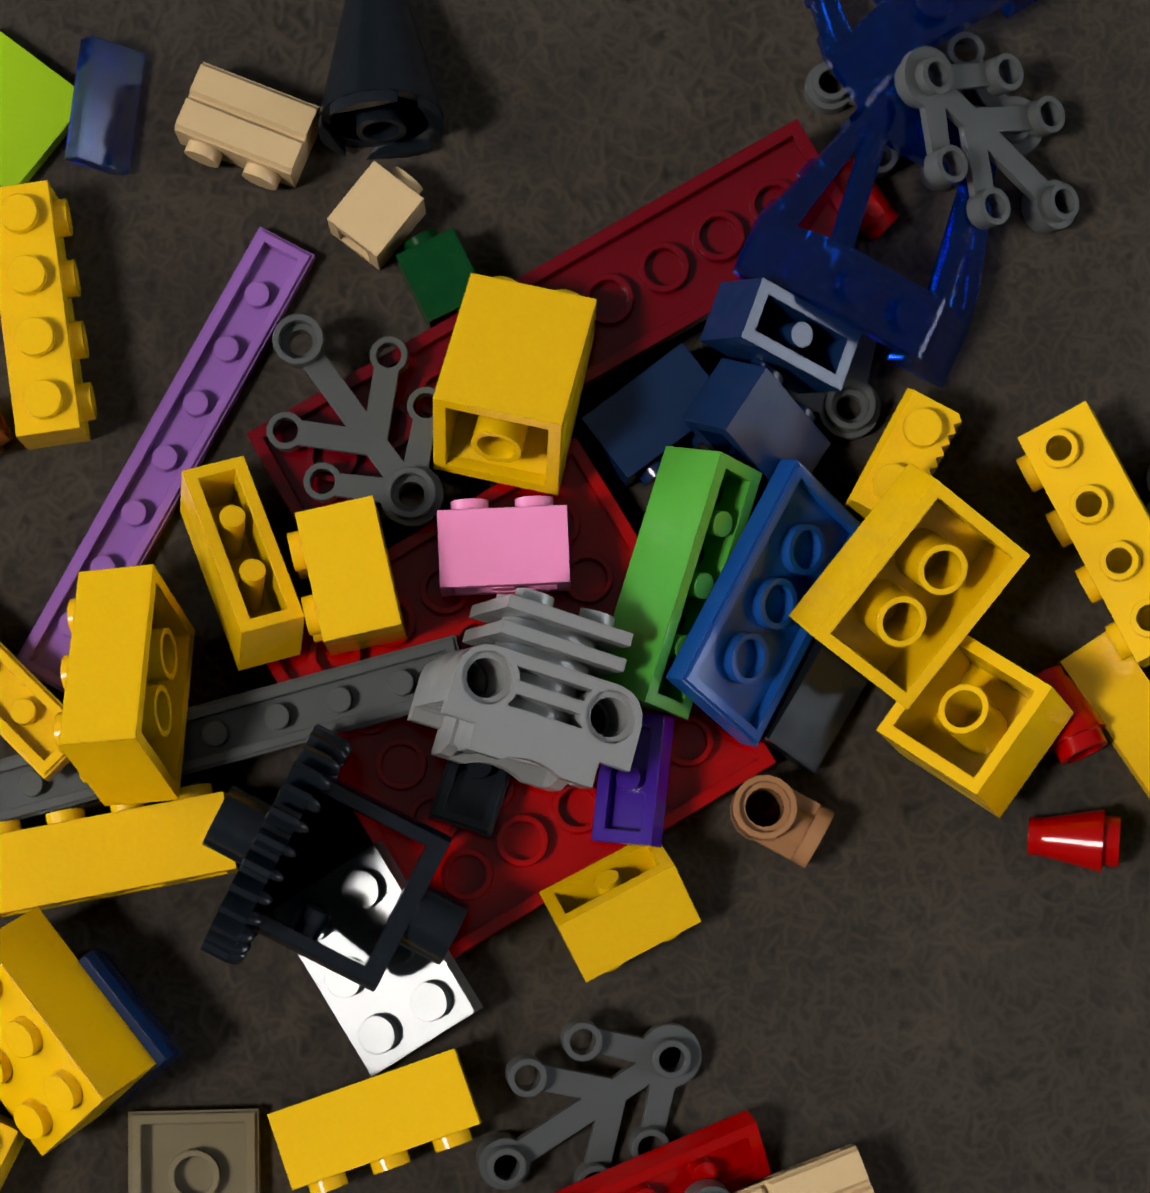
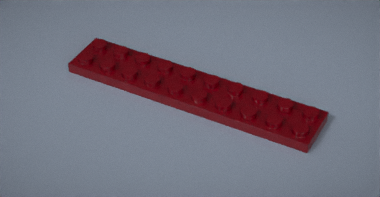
M795 119L517 278L515 281L552 290L567 289L581 296L597 299L595 334L583 391L707 320L721 282L759 277L773 282L859 233L861 225L798 119ZM458 313L404 343L410 354V364L408 369L399 376L389 443L403 462L413 421L407 411V400L410 394L420 387L436 389ZM395 348L379 357V364L384 367L397 365L401 359L400 349ZM372 363L343 378L366 411L374 370ZM321 392L287 410V412H292L299 416L301 420L345 426ZM424 397L419 400L416 405V414L419 417L430 418L433 416V397ZM269 421L246 433L295 522L296 512L352 500L338 498L331 503H319L312 499L304 489L303 478L307 469L313 464L326 462L335 466L340 473L382 477L368 456L302 447L292 453L281 452L267 438L266 427ZM290 421L282 423L276 431L277 440L282 443L293 441L298 433L297 424ZM432 451L430 469H431L435 474H438V473L441 472V471H440V470H435V469H433V451ZM329 472L319 473L313 480L314 491L319 494L331 491L335 484L334 475ZM410 485L403 490L402 494L417 485ZM375 503L377 508L382 506L379 503Z

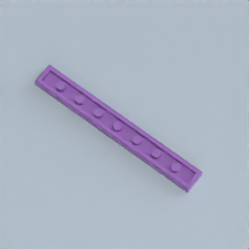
M259 227L17 656L42 682L63 693L65 692L61 681L60 666L63 656L68 655L70 649L71 631L68 625L67 607L69 600L76 598L78 572L145 565L180 503L182 471L199 467L272 339L275 327L283 319L316 260L314 254Z

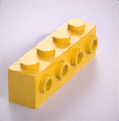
M48 180L0 187V316L15 433L18 440L28 450L91 441L88 421L97 420V407L91 382L83 383L80 359L89 358L86 329L83 320L75 321L72 298L81 297L79 273L75 259L67 260L64 237L73 236L70 208L66 198L59 199Z
M1084 401L1017 437L1026 454L1016 459L1032 491L1035 493L1044 488L1055 510L1045 514L1061 546L1065 548L1073 543L1085 564L1076 569L1075 573L1090 601L1094 604L1103 599L1110 611L1114 622L1106 625L1105 629L1122 660L1133 656L1141 667L1146 668L1150 665V515L1094 411Z
M203 783L181 787L179 800L149 805V802L110 806L111 813L86 817L83 807L50 812L45 814L47 825L22 829L20 820L1 821L0 918L25 914L36 906L40 910H46L237 873L241 864L202 845L227 794L224 791L213 793L212 783Z

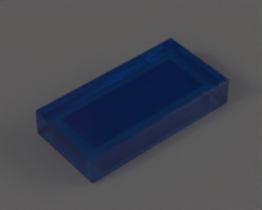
M95 36L81 39L64 160L108 174H129L145 53Z

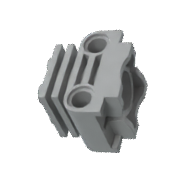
M517 588L515 595L497 594L495 599L472 605L469 618L487 623L465 630L462 642L473 647L436 656L424 666L419 676L407 720L437 729L431 751L433 756L459 764L484 763L493 765L511 774L520 783L549 792L561 791L567 784L580 789L592 788L599 764L623 772H630L642 728L643 713L640 703L630 690L619 684L597 677L624 672L627 659L606 652L630 647L634 634L614 628L615 618L600 611L581 608L578 616L554 608V598L543 592L527 588ZM467 676H468L469 681H470V688H469L468 683H467Z

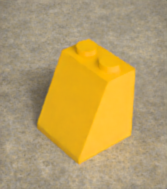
M475 273L470 274L433 395V469L558 496L594 340L597 299L581 296L567 289L552 290L518 283L505 276L490 277Z

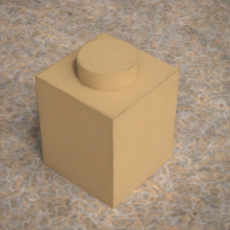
M373 161L327 218L330 232L378 270H381L426 214L424 198L419 195L423 188L401 168L393 166L390 171H387L376 161Z

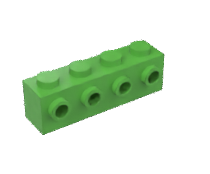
M674 446L665 447L613 617L615 621L613 627L633 633V639L630 647L606 652L627 659L624 672L597 678L619 684L630 690L638 699L642 711L688 720L693 701L665 677L749 520L762 477L761 472L721 451Z

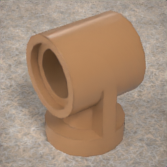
M758 775L746 780L733 795L729 807L730 819L736 831L745 839L761 844L802 868H805L809 863L835 814L834 811L792 789L781 778L771 775ZM756 792H765L776 798L780 805V816L775 824L762 827L749 820L745 804L750 795Z

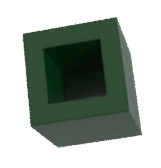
M453 227L440 234L437 229L423 231L407 240L403 245L405 251L396 255L398 268L429 329L459 312L470 274L475 273Z

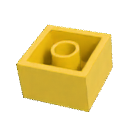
M373 495L296 512L295 518L298 531L287 533V539L295 572L298 571L300 580L308 578L310 580L312 595L301 597L308 632L310 636H313L314 642L323 641L333 656L407 639L380 515Z
M967 635L907 710L896 701L876 731L907 759L1000 818L1074 712L1052 686Z

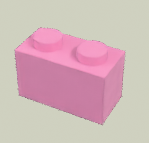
M535 495L516 498L515 507L489 508V500L466 498L451 501V510H437L439 581L442 597L514 594L517 588H527L539 592L570 591L567 505H554L553 497Z

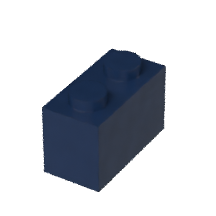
M759 277L720 283L699 341L736 361L750 363L751 360L762 361L781 374L784 379L782 386L797 394L841 391L862 332L771 281Z
M682 342L581 418L582 432L626 488L639 479L645 487L655 482L666 446L682 447L689 441L695 449L704 445L684 423L682 418L708 380L709 375Z
M721 358L682 418L684 423L709 450L721 451L762 473L756 496H762L781 458L798 460L812 474L831 444L814 424L816 419L814 413L790 396L782 386L784 382L783 377L770 365L759 360H751L750 363Z

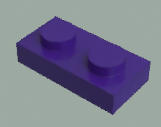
M643 713L642 728L630 772H623L599 764L592 841L661 848L675 718L662 714Z

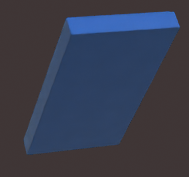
M781 458L665 677L740 744L757 747L813 639L812 635L788 615L861 524L798 460Z

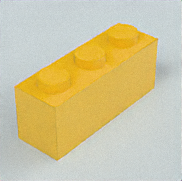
M244 456L183 470L181 474L180 513L238 671L300 655L305 616Z
M457 1048L267 1114L292 1190L308 1185L310 1193H326L349 1184L345 1172L370 1163L374 1175L411 1162L407 1150L432 1141L436 1153L473 1140L469 1128L481 1123Z

